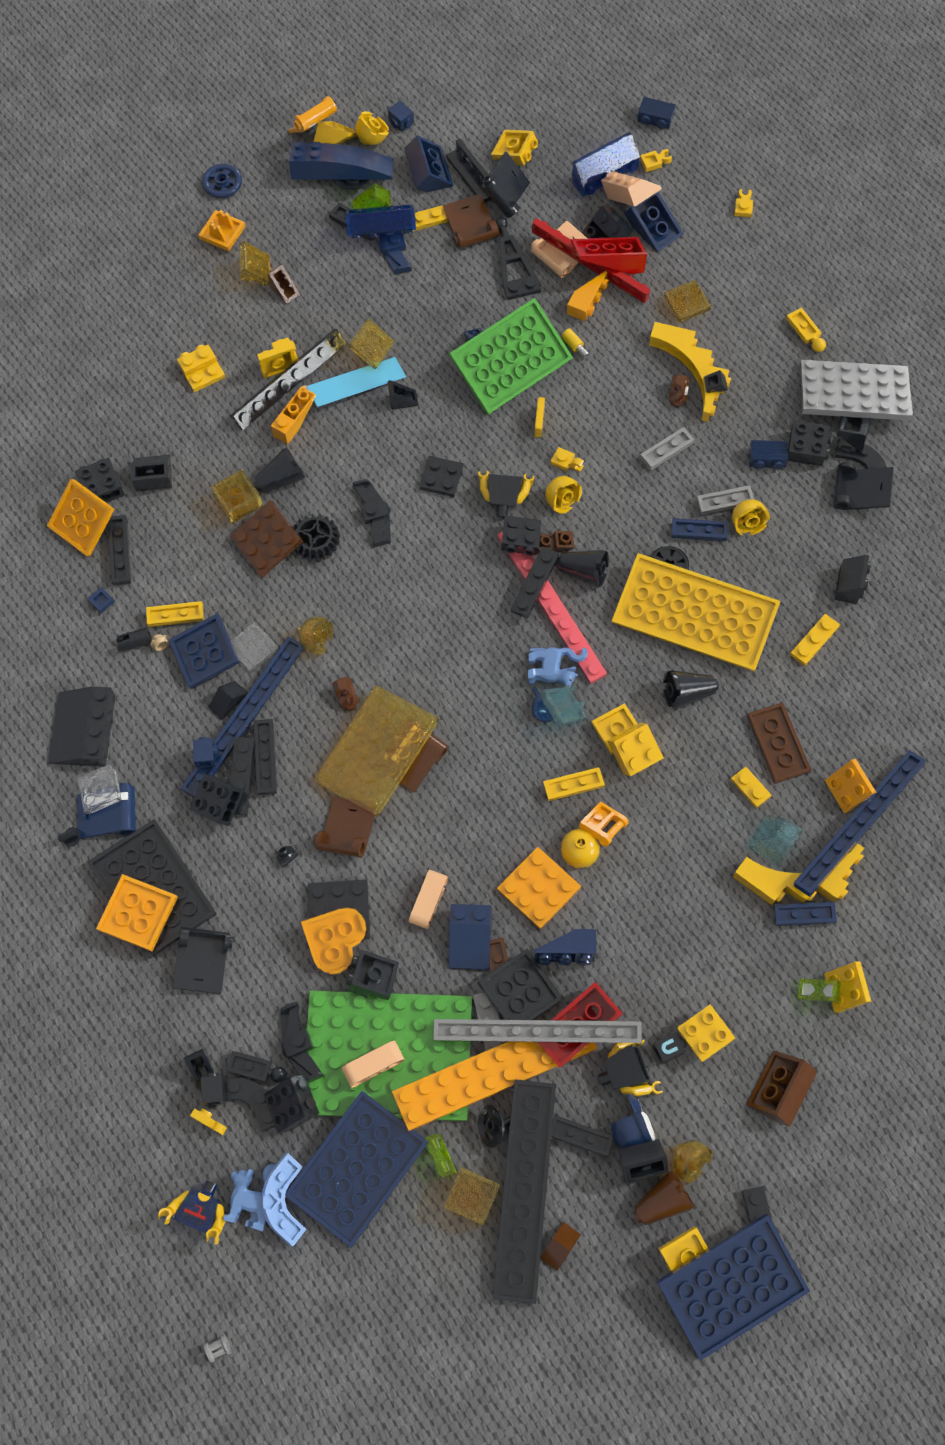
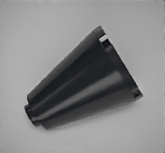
M286 447L254 477L256 481L253 484L259 492L262 490L263 493L303 480L305 475Z
M605 550L562 552L556 562V566L563 573L596 587H601L607 576V573L604 572L605 567L609 566V554Z
M674 670L666 671L664 674L663 683H666L667 689H663L667 705L672 708H678L714 695L716 690H718V681L712 675Z

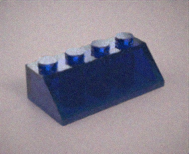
M628 132L573 161L572 184L582 197L591 195L597 189L603 187L601 180L610 172L615 171L627 174L637 170L640 156L632 134Z
M414 204L346 210L345 213L347 235L351 236V238H361L365 234H368L369 237L379 236V233L395 235L398 231H402L403 234H409L416 230Z

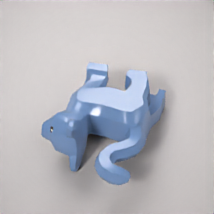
M554 647L548 649L530 648L529 664H535L540 661L542 662V668L528 670L529 684L534 685L536 681L546 683L559 682L566 688L571 687L574 679L578 677V674L575 673L576 667L560 670L562 656L567 655L572 661L582 662L587 658V649L582 648L581 654L576 655L571 648L566 647L561 649Z
M269 1164L264 1168L262 1172L264 1182L276 1164ZM253 1170L232 1172L231 1179L234 1183V1190L231 1195L230 1213L226 1214L223 1220L236 1223L242 1210H247L251 1212V1217L246 1220L245 1226L263 1231L267 1221L262 1209V1192L248 1190V1186L252 1181Z

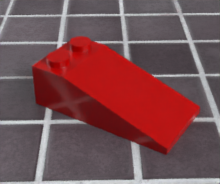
M638 237L571 239V243L580 260L633 275L644 273L647 253Z
M594 982L557 1014L552 1021H617L624 1014L602 988ZM591 1042L538 1043L557 1066L561 1068Z

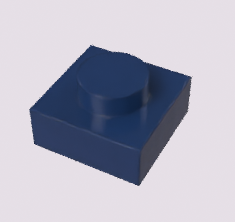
M102 587L88 598L89 603L100 613H103L115 602Z

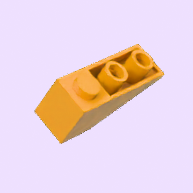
M606 271L574 291L567 304V315L585 322L588 316L591 317L593 315L594 305L599 303L602 296L601 292L603 289L606 290L609 283Z
M302 386L299 388L271 425L275 438L289 444L299 431L316 394Z

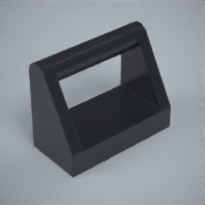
M841 416L836 434L854 448L863 450L871 418ZM847 421L858 427L860 432L846 430Z

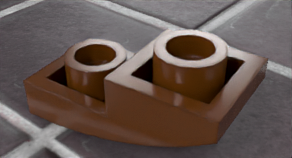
M555 531L553 534H540L538 553L542 546L556 552L573 550V531Z

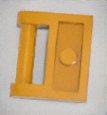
M600 801L580 822L579 828L590 833L599 840L602 846L607 847L612 842V838L621 828H625L629 821L624 815ZM611 820L615 821L616 823L607 833L602 831Z

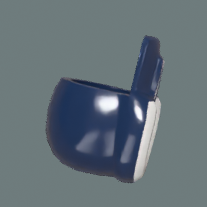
M632 1093L628 1094L634 1114L610 1124L612 1137L620 1149L655 1140L650 1120L647 1114L643 1112L639 1099L635 1098Z

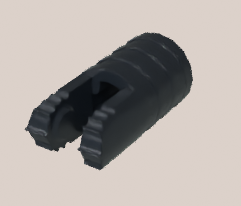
M148 627L118 635L116 638V642H118L117 650L125 651L150 644L152 639Z

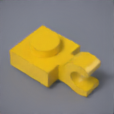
M558 447L550 461L551 465L565 471L570 467L581 472L584 467L582 459L575 458L574 453Z

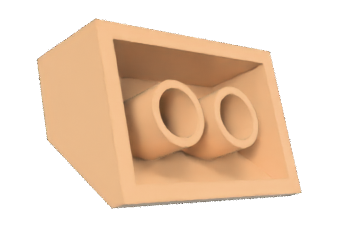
M615 171L608 173L601 180L608 199L634 207L662 189L657 184Z

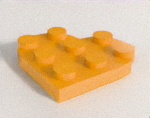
M340 908L301 921L316 966L329 974H338L346 970L352 962L353 947L358 945L365 936L366 923L363 916L354 908Z

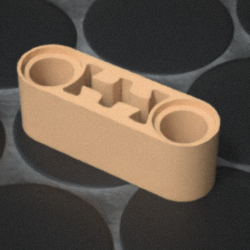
M432 870L428 871L411 912L409 923L427 930L429 929V921L432 922L445 889L444 885L446 886L448 876Z
M391 1041L346 1064L341 1069L350 1088H353L395 1067L405 1059L396 1041Z

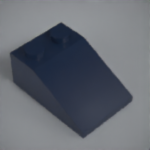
M659 192L623 212L631 226L656 252H659L684 234Z
M451 904L449 969L489 970L493 915L491 905Z

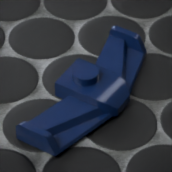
M396 212L383 214L380 219L381 230L378 245L380 252L384 255L396 275L410 272L412 267L401 252L406 250V244L402 232L396 233Z

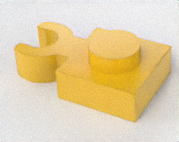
M664 149L660 154L655 150L640 155V161L645 171L649 172L662 168V163H671L672 156L665 157L668 156L669 150Z
M742 189L739 190V198H736L734 216H752L753 200H750L751 190H749L747 195L742 193Z
M194 1108L190 1115L193 1119L221 1135L227 1129L224 1125L211 1118L212 1114L203 1108L200 1111Z

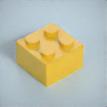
M638 723L607 740L623 774L627 776H632L664 758L646 723Z

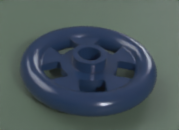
M217 164L210 167L204 173L202 185L209 195L216 198H226L234 195L240 189L242 176L239 170L232 165ZM233 174L235 177L230 179L228 175ZM214 178V183H209V179ZM215 187H217V188H220L221 190H220V191H216V190H214V189H215Z

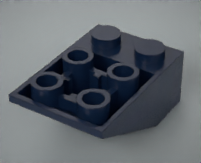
M575 929L535 949V961L539 965H550V962H559V965H570L571 962H579V965L583 966L591 965V962H595L597 954L596 929Z

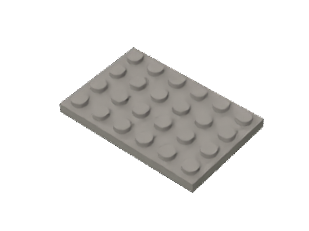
M801 360L802 414L912 420L913 411L908 366Z

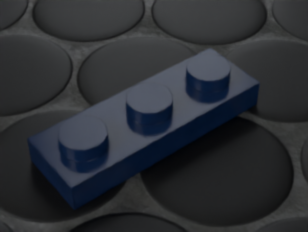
M672 519L671 538L727 541V521Z
M835 902L779 904L773 907L775 926L836 924L837 922Z

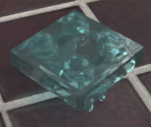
M574 685L548 689L540 693L545 706L548 708L557 726L581 723L587 719L582 710L585 703L583 701L578 702L572 693L575 689Z

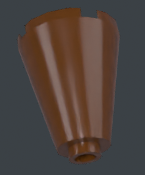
M674 1171L668 1172L634 1206L636 1211L633 1214L639 1224L643 1222L645 1225L690 1211L695 1207Z

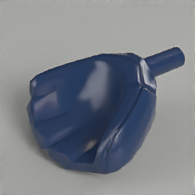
M534 687L532 690L536 697L532 703L533 717L541 722H550L559 715V707L552 698L540 695L537 688Z

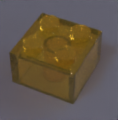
M242 469L210 487L213 497L231 524L263 507L259 493Z
M461 1167L444 1209L484 1227L499 1192L500 1184Z

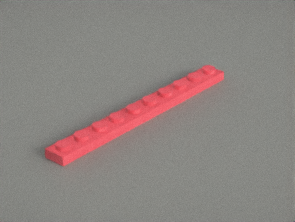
M503 531L497 534L500 542H502ZM516 552L508 553L525 580L535 559L532 555L528 556ZM547 580L537 601L567 648H571L576 655L581 654L582 648L587 649V658L582 662H577L589 683L592 684L607 676V672Z

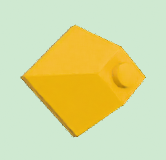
M322 121L318 123L314 142L342 144L357 137L354 129L334 121Z

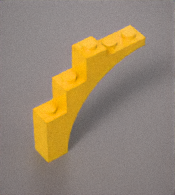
M654 322L649 346L659 348L675 356L692 372L702 393V421L709 422L710 416H714L716 409L713 403L714 401L718 402L719 394H723L724 391L707 393L704 376L721 370L726 377L727 387L729 388L731 378L728 377L729 370L713 366L712 350L696 347L698 340L695 339L696 331Z
M857 844L816 891L832 902H836L837 899L842 901L848 892L845 888L849 884L846 880L852 873L850 867L853 863L858 865L863 858L861 852L864 847ZM748 857L745 858L733 878L771 905L775 901L779 903L786 893L800 903H805L806 900L811 901L817 893L815 891L809 897L793 886L794 881L801 873L776 871L764 867Z

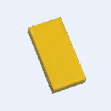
M539 397L537 400L534 433L535 437L540 438L542 437L545 398Z

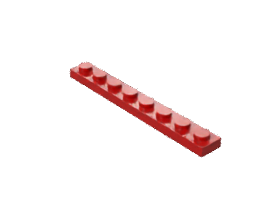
M537 218L533 221V234L543 238L547 243L598 275L606 271L609 282L643 303L649 299L650 289L645 284L639 283L631 275L580 260L571 243V239L564 236L559 230L550 227L545 221Z

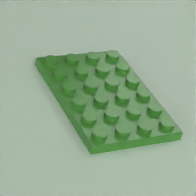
M535 298L448 354L487 415L573 358Z

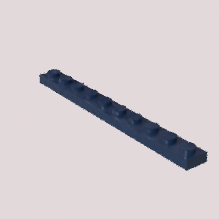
M290 636L287 637L215 738L214 743L219 748V756H216V767H195L181 786L183 792L194 798L204 773L215 776L234 749L235 737H242L304 650V644Z
M909 750L875 789L876 793L864 801L794 881L793 886L811 897L921 770L926 760Z

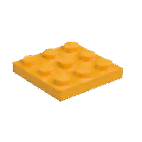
M70 479L47 526L83 554L91 556L115 509L78 481Z
M537 847L503 881L497 890L541 930L579 891L581 885Z
M122 874L96 929L152 952L178 897L175 894Z

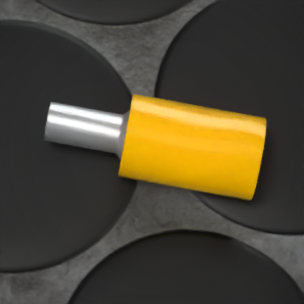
M570 328L562 333V340L575 353L579 352L584 358L589 356V353L583 348L584 342Z

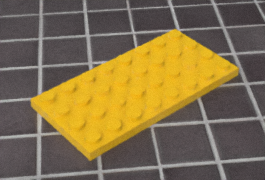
M638 553L614 613L612 623L755 672L780 601Z

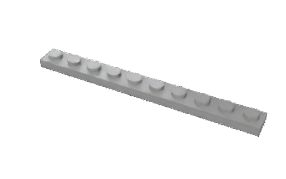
M434 1019V1040L642 1043V1022Z

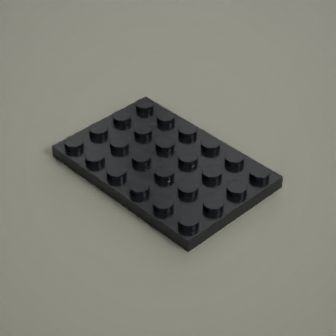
M155 819L87 862L110 899L122 874L177 895L178 898L153 951L142 948L148 959L178 941L181 927L197 928L217 915Z

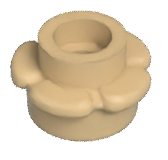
M157 634L152 638L150 645L156 651H161L169 645L166 635Z

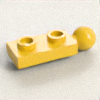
M802 307L787 315L786 320L805 344L812 342V349L815 352H822L825 349V340L819 338L821 331Z

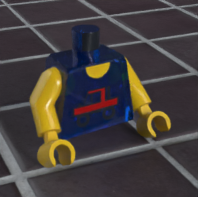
M206 1180L201 1192L193 1188L190 1191H185L166 1208H162L157 1219L159 1220L161 1216H166L164 1224L167 1225L170 1222L171 1216H173L172 1219L206 1233V1242L214 1237L215 1244H218L219 1235L226 1222L223 1220L225 1213L221 1201L213 1197L218 1185Z

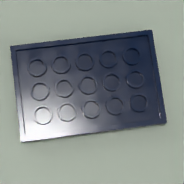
M361 1091L287 1190L285 1196L352 1248L429 1142L414 1130L408 1132L403 1121L364 1091Z
M768 1214L762 1215L656 1281L700 1361L810 1292Z

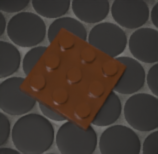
M271 500L230 536L262 578L303 542Z

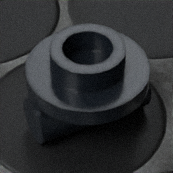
M70 827L64 833L58 835L57 838L59 842H64L67 846L73 847L79 842L81 833L78 828Z
M283 846L278 850L276 859L285 868L299 854L292 846Z

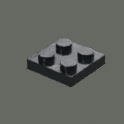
M428 456L419 486L420 490L455 497L464 463Z

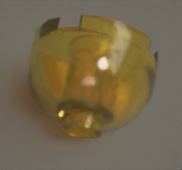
M314 616L308 618L299 627V641L305 650L318 655L326 652L327 648L324 645L328 638L330 640L333 638V624L328 621V618Z
M697 1140L686 1141L683 1144L679 1143L673 1150L672 1167L682 1181L692 1183L704 1172L700 1171L703 1165L711 1163L713 1151Z

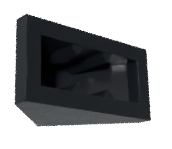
M391 380L388 381L391 410L418 406L415 389Z
M236 681L218 687L208 708L223 720L245 698L248 691Z
M204 1049L183 1057L200 1091L201 1077H207L206 1074L215 1073L209 1056Z

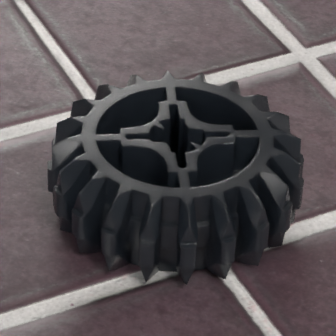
M313 513L311 518L305 515L304 521L299 519V524H294L293 526L294 530L302 540L310 544V547L301 543L294 549L296 554L301 555L303 559L308 556L310 562L313 558L318 562L319 557L326 560V554L332 557V551H336V545L340 543V533L334 521H329L327 516L322 518L321 514L315 517ZM320 529H325L330 535H326Z

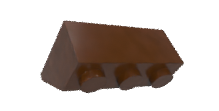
M773 1050L746 1105L773 1121L790 1127L818 1071L804 1059Z

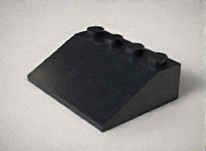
M92 686L59 692L48 764L106 767L116 696L111 687Z

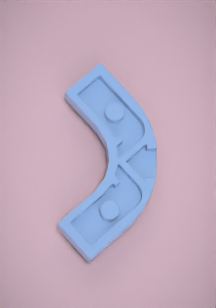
M285 1153L266 1178L262 1190V1209L271 1229L289 1246L293 1247L306 1229L287 1210L285 1194L288 1186L303 1167L289 1153Z

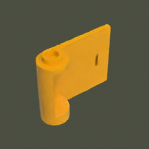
M327 96L322 99L321 103L301 115H296L293 122L294 127L290 128L288 132H304L337 112L334 101L331 97Z

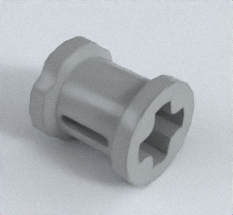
M225 1335L211 1344H204V1349L210 1363H213L216 1358L224 1354H232Z

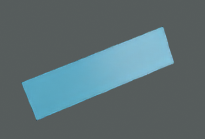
M393 357L309 385L307 388L316 394L314 401L317 407L387 384L389 380L396 381L405 378L406 375L397 359Z

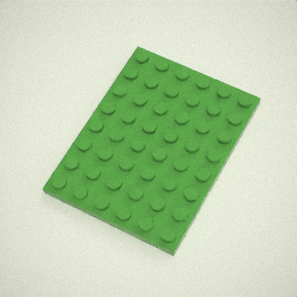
M310 991L307 1030L314 1049L308 1051V1053L324 1074V1077L309 1083V1088L319 1111V1114L316 1116L342 1117L360 1092L364 1091L397 1118L402 1119L392 1091L470 1058V1041L434 1040V1019L471 1020L472 996L391 993L389 1000H385L370 994L366 998L352 992ZM391 1041H396L405 1060L370 1080L350 1088L341 1068ZM468 1106L437 1120L467 1121Z

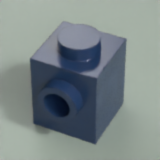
M398 101L388 109V118L394 128L404 131L413 125V111L403 102Z
M200 737L198 740H193V762L196 768L216 767V756H219L218 745H215L213 739Z

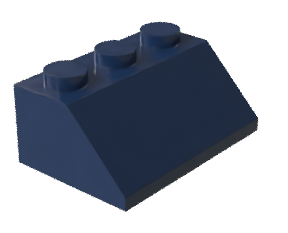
M417 135L404 148L416 188L425 192H431L452 187L453 182L441 146Z

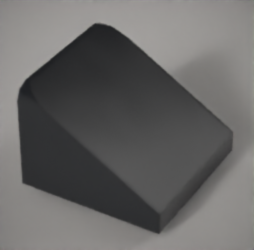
M721 370L704 376L707 393L728 390L726 377Z

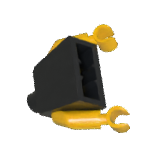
M480 471L478 472L480 491L484 499L490 502L491 506H497V517H505V515H508V507L516 508L517 504H521L533 485L534 476H532V479H527V474H524V477L489 474V471L483 476Z
M642 1040V1043H616L608 1054V1059L604 1061L607 1071L598 1074V1079L602 1086L612 1083L614 1089L620 1090L623 1094L627 1095L632 1093L634 1096L649 1095L650 1093L658 1095L663 1092L654 1089V1086L661 1084V1082H651L638 1047L642 1046L645 1040Z

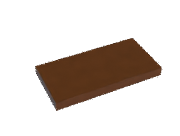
M783 702L747 713L746 716L774 784L811 773L812 770Z

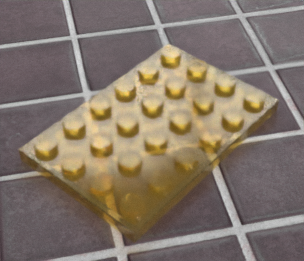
M375 685L314 781L378 817L438 724L439 718Z

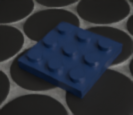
M215 614L169 639L190 689L240 663L219 614Z

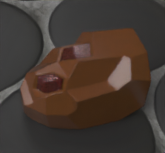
M672 376L669 401L674 407L679 408L687 399L690 382L687 376Z
M350 677L337 679L332 683L339 705L345 710H354L358 700Z

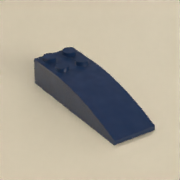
M296 142L292 143L289 159L291 179L392 180L393 158L366 149L341 144Z

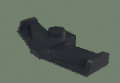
M362 479L353 482L354 489L365 503L360 505L365 524L372 522L373 548L391 543L390 509L388 504L383 501L369 480Z
M292 1002L282 1007L280 1011L283 1040L281 1049L284 1057L288 1058L299 1075H305L308 1084L324 1077V1074L308 1053V1051L314 1049L308 1030L306 1028L300 1029L299 1004Z

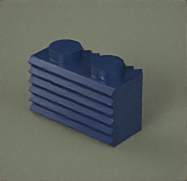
M643 97L637 121L645 125L650 124L662 129H669L675 114L676 104Z
M751 440L749 446L750 467H755L756 469L772 467L776 470L786 468L788 462V441Z

